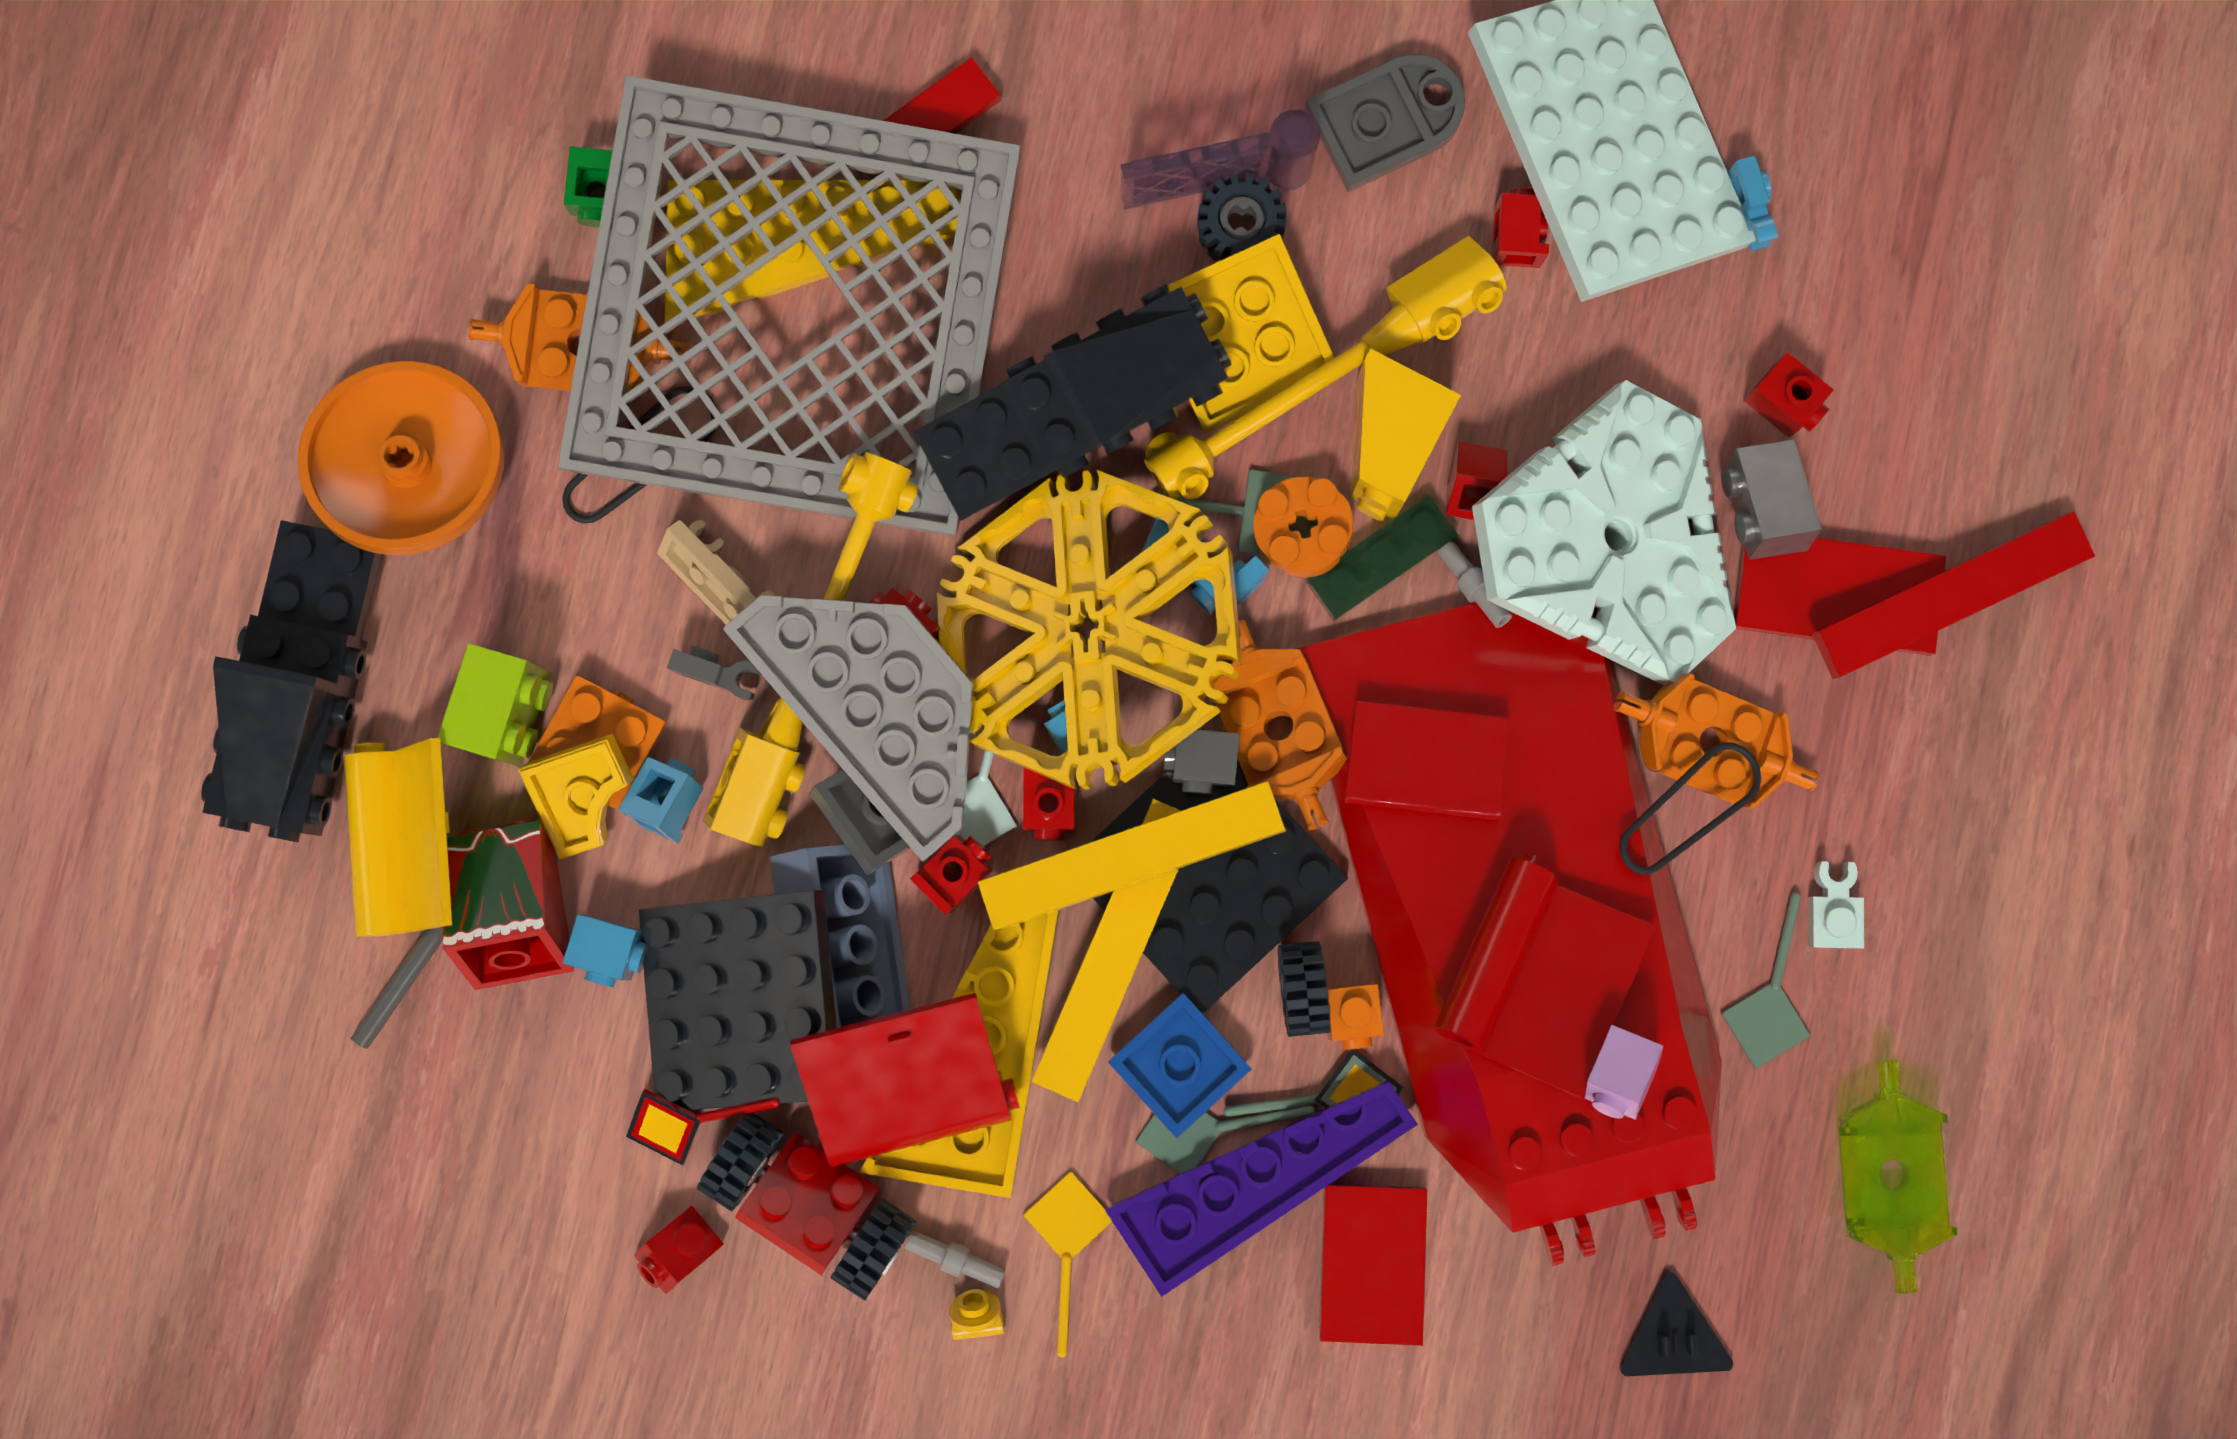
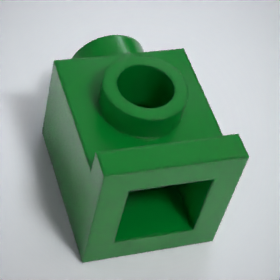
M574 146L569 148L564 206L570 215L577 216L579 224L589 227L600 226L604 197H590V193L597 187L605 188L606 192L613 150Z

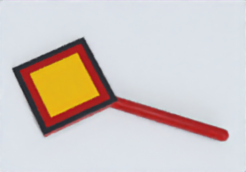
M644 1089L626 1137L683 1166L701 1123L776 1108L780 1105L779 1099L773 1097L694 1114Z

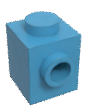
M577 914L563 964L587 970L584 978L587 981L614 987L616 979L632 980L634 972L640 973L642 971L648 944L641 942L642 931L591 915Z

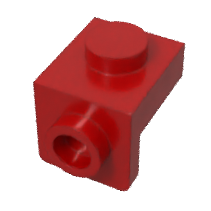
M691 1205L648 1240L634 1255L639 1262L637 1268L644 1280L654 1288L660 1287L667 1294L717 1252L724 1243Z

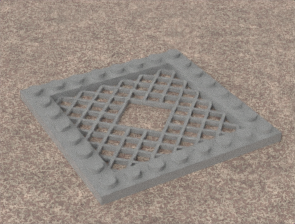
M626 75L557 468L563 471L855 520L857 514L847 501L848 494L838 489L843 469L853 453L862 456L865 452L869 451L871 454L882 457L875 446L898 431L913 453L897 464L906 468L917 460L915 475L910 477L909 481L917 484L918 490L908 512L897 509L894 518L875 523L956 537L959 517L921 446H917L904 426L925 412L924 426L975 399L980 394L1020 155V145ZM670 138L681 140L668 149ZM702 144L728 148L730 150L713 161ZM693 145L707 166L684 181L670 160ZM742 153L756 175L736 189H733L720 171V168ZM751 153L779 157V159L765 169H762ZM800 161L830 167L812 178ZM791 162L806 183L783 198L769 177ZM664 168H666L678 186L660 197ZM850 170L878 176L861 187ZM841 171L855 192L833 207L818 186ZM713 173L727 192V195L707 209H704L690 189ZM899 179L926 183L927 185L913 195H910ZM890 180L904 201L882 216L867 194ZM763 182L777 203L754 218L740 197ZM949 188L962 190L960 204ZM936 189H939L953 210L931 224L917 205V202ZM812 191L826 212L804 227L789 206ZM684 193L698 212V215L678 229H675L661 209ZM861 199L875 221L853 236L839 214ZM734 202L748 223L725 238L711 217ZM910 208L924 227V230L902 244L888 223ZM783 211L798 232L775 247L760 226ZM657 215L669 232V235L651 247ZM958 217L953 250L951 252L937 231ZM832 219L847 241L824 256L810 234ZM705 222L719 243L696 259L682 237ZM881 228L896 249L873 264L859 243ZM752 231H755L769 252L746 267L731 246ZM928 237H931L945 258L923 273L908 251ZM804 240L859 318L781 373H778L723 294L792 246ZM676 242L690 263L667 279L653 257ZM853 248L867 270L844 284L830 263ZM723 251H726L740 272L717 287L702 266ZM902 256L917 278L894 293L880 271ZM649 265L661 283L642 296L647 266ZM950 266L943 301L929 280ZM694 271H697L711 292L687 307L673 286ZM873 276L888 298L865 313L851 291ZM922 285L937 307L917 321H914L900 300ZM668 291L682 312L661 327H658L644 306ZM717 299L731 321L708 336L694 314ZM894 305L908 327L886 342L871 320ZM640 313L653 332L634 345ZM941 315L935 350L921 331V328ZM688 319L703 341L679 356L665 335ZM865 325L880 347L857 362L842 340ZM738 328L752 350L729 365L714 343ZM914 333L929 355L906 370L892 348ZM659 339L674 361L650 377L635 355ZM836 345L851 367L828 382L813 360ZM709 348L723 370L700 385L685 364ZM883 354H886L900 376L880 390H877L863 368ZM758 357L773 378L752 393H749L735 372ZM630 363H632L644 381L625 394ZM933 363L928 398H926L912 377ZM807 365L822 387L799 402L785 383V380ZM679 368L694 390L673 405H670L656 384ZM857 374L871 393V396L849 411L834 389ZM729 377L744 398L720 414L706 392ZM906 382L921 404L898 419L883 397ZM776 386H779L793 407L770 423L755 401ZM648 389H651L665 410L644 425H641L627 404ZM828 394L842 413V416L820 431L805 409ZM700 397L715 419L691 434L677 412ZM877 402L892 424L869 439L855 420V417ZM747 406H750L764 425V428L741 443L726 421ZM622 411L636 430L620 427ZM799 414L814 436L791 451L776 429ZM671 417L685 438L651 433L650 431ZM846 423H849L863 442V445L843 459H840L825 438ZM721 426L735 447L699 440ZM770 434L784 455L750 450L749 448ZM820 443L834 464L798 457Z

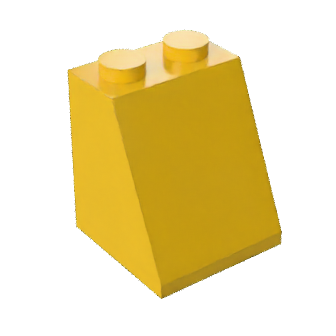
M1371 348L1365 357L1356 380L1350 498L1359 502L1357 509L1365 515L1379 521H1383L1386 516L1394 521L1408 498L1461 395Z

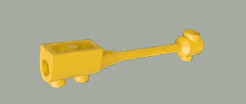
M1467 236L1386 287L1392 309L1361 338V342L1204 441L1188 433L1182 437L1171 432L1156 436L1149 443L1146 449V459L1144 460L1156 485L1164 496L1175 500L1181 496L1188 500L1200 497L1208 487V479L1214 476V457L1362 365L1370 348L1385 356L1416 343L1423 344L1434 336L1440 340H1447L1459 331L1461 319L1475 310L1484 314L1493 312L1501 304L1503 293L1507 290L1504 276L1497 263L1488 252L1470 236Z
M865 452L864 456L853 453L848 459L841 474L838 489L848 494L847 501L857 515L823 600H845L875 522L894 518L897 509L908 512L917 494L918 485L909 481L912 471L908 468ZM781 696L759 734L739 727L702 820L710 830L757 846H763L766 836L777 839L782 833L787 819V811L778 808L785 789L794 793L799 789L806 770L805 764L797 762L800 754L798 745L803 722Z

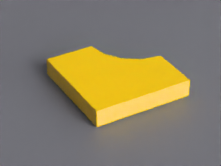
M613 734L530 761L518 769L559 859L602 846L609 840L605 822L608 802L615 792L624 788L633 780Z

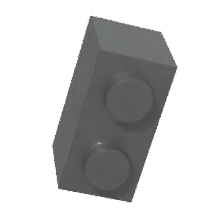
M1795 440L1736 448L1722 471L1721 483L1725 496L1732 499L1736 512L1734 519L1735 533L1738 541L1745 543L1749 560L1807 551L1822 528Z

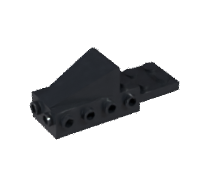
M1165 284L1140 298L1144 307L1127 316L1122 308L1106 315L1095 322L1099 331L1082 340L1078 332L1065 337L1051 346L1053 351L1043 356L1045 360L1036 363L1034 357L1031 356L1006 370L1010 378L1002 382L1001 385L913 431L960 521L1057 470L1060 471L1063 478L1089 465L1085 455L1102 446L1107 454L1134 441L1130 431L1147 422L1151 430H1154L1179 417L1175 407L1190 399H1193L1196 407L1222 394L1223 391L1219 384L1228 379L1224 369L1231 366L1232 363L1219 338L1210 342L1201 324L1206 322L1208 317L1196 294L1193 293L1186 297L1182 287L1171 292L1168 285Z
M280 521L258 616L250 614L248 625L241 629L238 636L237 651L240 655L239 661L215 656L213 664L218 728L213 740V749L216 757L212 773H209L203 782L201 798L205 802L202 813L220 816L219 827L250 832L252 823L269 826L268 837L299 842L301 833L322 836L324 826L328 822L331 813V795L335 778L340 772L343 762L342 748L347 727L351 724L354 716V698L358 681L366 665V647L368 642L361 639L382 554L360 549L342 540L328 529Z

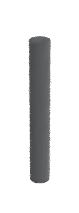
M442 927L428 929L423 932L352 1035L351 1040L365 1049L370 1047L441 944Z

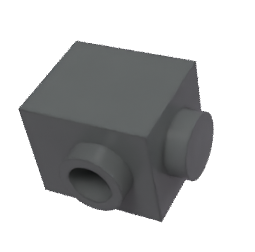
M1197 729L1165 753L1164 770H1174L1172 782L1183 783L1182 792L1213 795V787L1233 788L1236 778L1240 734Z

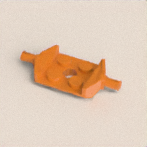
M527 283L505 317V320L493 322L471 318L468 325L472 329L468 328L469 340L499 342L505 350L514 380L520 386L571 391L577 358L571 351V344L581 334L587 295L540 290L535 284ZM645 305L644 308H645V309L647 310V312L649 313V310H648V308H647V305ZM640 313L634 345L653 332ZM659 339L635 355L649 375L654 365L660 364V360L674 361ZM669 341L679 356L692 348V342ZM630 363L625 394L644 381L632 363Z
M1238 621L1241 633L1242 665L1236 661H1233L1231 665L1239 673L1237 679L1226 675L1220 676L1214 682V689L1223 692L1228 697L1226 704H1218L1216 702L1215 704L1221 710L1219 714L1228 733L1240 734L1237 758L1248 783L1247 788L1268 781L1275 801L1295 800L1301 808L1308 825V830L1318 829L1314 813L1322 827L1329 823L1318 798V795L1321 794L1319 789L1339 772L1347 760V756L1301 650L1260 649L1256 647L1247 621ZM1278 716L1290 717L1293 720L1291 734L1283 740L1270 739L1268 736L1270 722Z

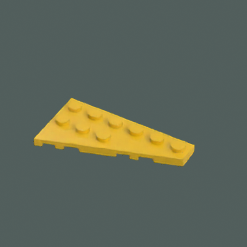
M668 180L669 192L678 186L675 180ZM702 180L690 189L704 209H707L727 195V192L718 180ZM747 180L727 181L733 189H736ZM771 180L783 198L806 183L804 180ZM826 180L818 186L833 207L855 192L847 180ZM857 180V181H858V183L861 185V187H863L865 184H867V183L870 182L871 180ZM890 180L867 194L882 216L904 201ZM900 180L910 195H913L927 185L921 182ZM763 182L740 197L754 218L777 203ZM949 188L960 204L962 190ZM936 189L917 202V205L931 224L953 210L939 189ZM812 191L789 206L804 227L826 212ZM684 193L667 204V218L675 229H678L698 215V212ZM861 199L839 214L853 236L875 221ZM734 202L711 217L725 238L748 223ZM910 208L888 223L902 244L924 230V227ZM783 211L760 226L775 247L798 232ZM958 217L937 231L942 240L955 236ZM832 219L810 234L824 256L847 241ZM705 222L682 237L696 259L719 243ZM881 228L859 243L873 263L876 258L886 256L896 249ZM752 231L731 246L746 267L769 252L755 231ZM928 237L911 250L932 244L934 241L931 237ZM801 240L723 294V296L731 306L756 297L760 300L830 276L806 242ZM676 242L666 248V277L668 279L690 263ZM853 248L830 263L835 271L855 265L858 267L864 266V263ZM723 251L702 266L717 287L740 272L726 251ZM694 271L673 286L687 307L711 292L697 271ZM668 291L665 294V323L682 312ZM716 299L694 314V316L697 317L707 313L713 315L725 310Z
M1059 910L999 931H993L990 924L981 945L953 998L972 993L977 995L997 1069L1001 1071L1004 1080L1013 1078L1016 1086L1020 1108L1011 1110L1013 1121L869 1157L859 1173L1011 1198Z

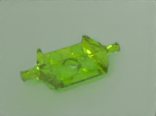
M1899 1060L1876 1061L1880 1093H1874L1873 1099L1847 1110L1837 1118L1846 1236L1885 1252L1887 1259L1894 1261L1895 1293L1908 1294V1291L1909 1293H1917L1914 1260H1917V1255H1921L1957 1235V1227L1950 1225L1941 1124L1948 1122V1115L1904 1098V1093L1900 1092ZM1889 1160L1897 1161L1903 1170L1902 1181L1892 1189L1885 1188L1879 1178L1881 1166Z

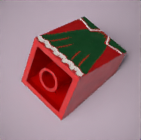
M526 820L514 821L506 827L486 831L466 830L457 836L447 838L452 925L442 927L443 950L475 990L573 972V966L563 964L570 937L556 853L540 820L533 822Z

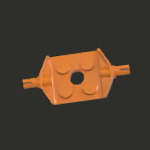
M1691 673L1682 674L1675 683L1663 686L1652 700L1640 699L1628 694L1626 691H1621L1616 697V700L1621 702L1614 703V711L1638 719L1637 724L1641 726L1640 751L1648 770L1677 781L1705 754L1700 746V737L1705 729L1711 728L1717 733L1719 743L1734 742L1745 747L1754 755L1760 766L1762 778L1760 789L1753 800L1742 808L1755 809L1778 786L1786 781L1800 786L1809 792L1813 791L1818 785L1817 782L1812 780H1819L1820 773L1799 765L1793 760L1788 714L1784 712L1773 713L1695 680V675ZM1722 750L1700 768L1685 785L1735 804L1747 795L1752 788L1754 780L1753 770L1748 760L1742 754L1733 750Z

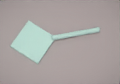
M984 751L979 775L967 782L964 827L955 834L961 835L965 840L972 835L983 846L1017 827L988 778L994 754L988 751Z

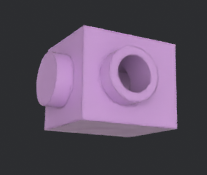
M1611 1025L1587 1081L1585 1099L1592 1101L1593 1107L1607 1116L1620 1119L1625 1115L1636 1120L1660 1063L1663 1046Z

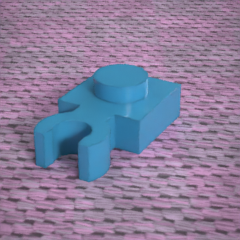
M1756 156L1737 160L1727 173L1742 205L1741 210L1748 231H1753L1756 241L1748 246L1752 252L1770 247V241L1778 238L1775 223L1766 207L1770 203L1769 198L1771 197L1772 189L1769 176L1764 169H1759Z

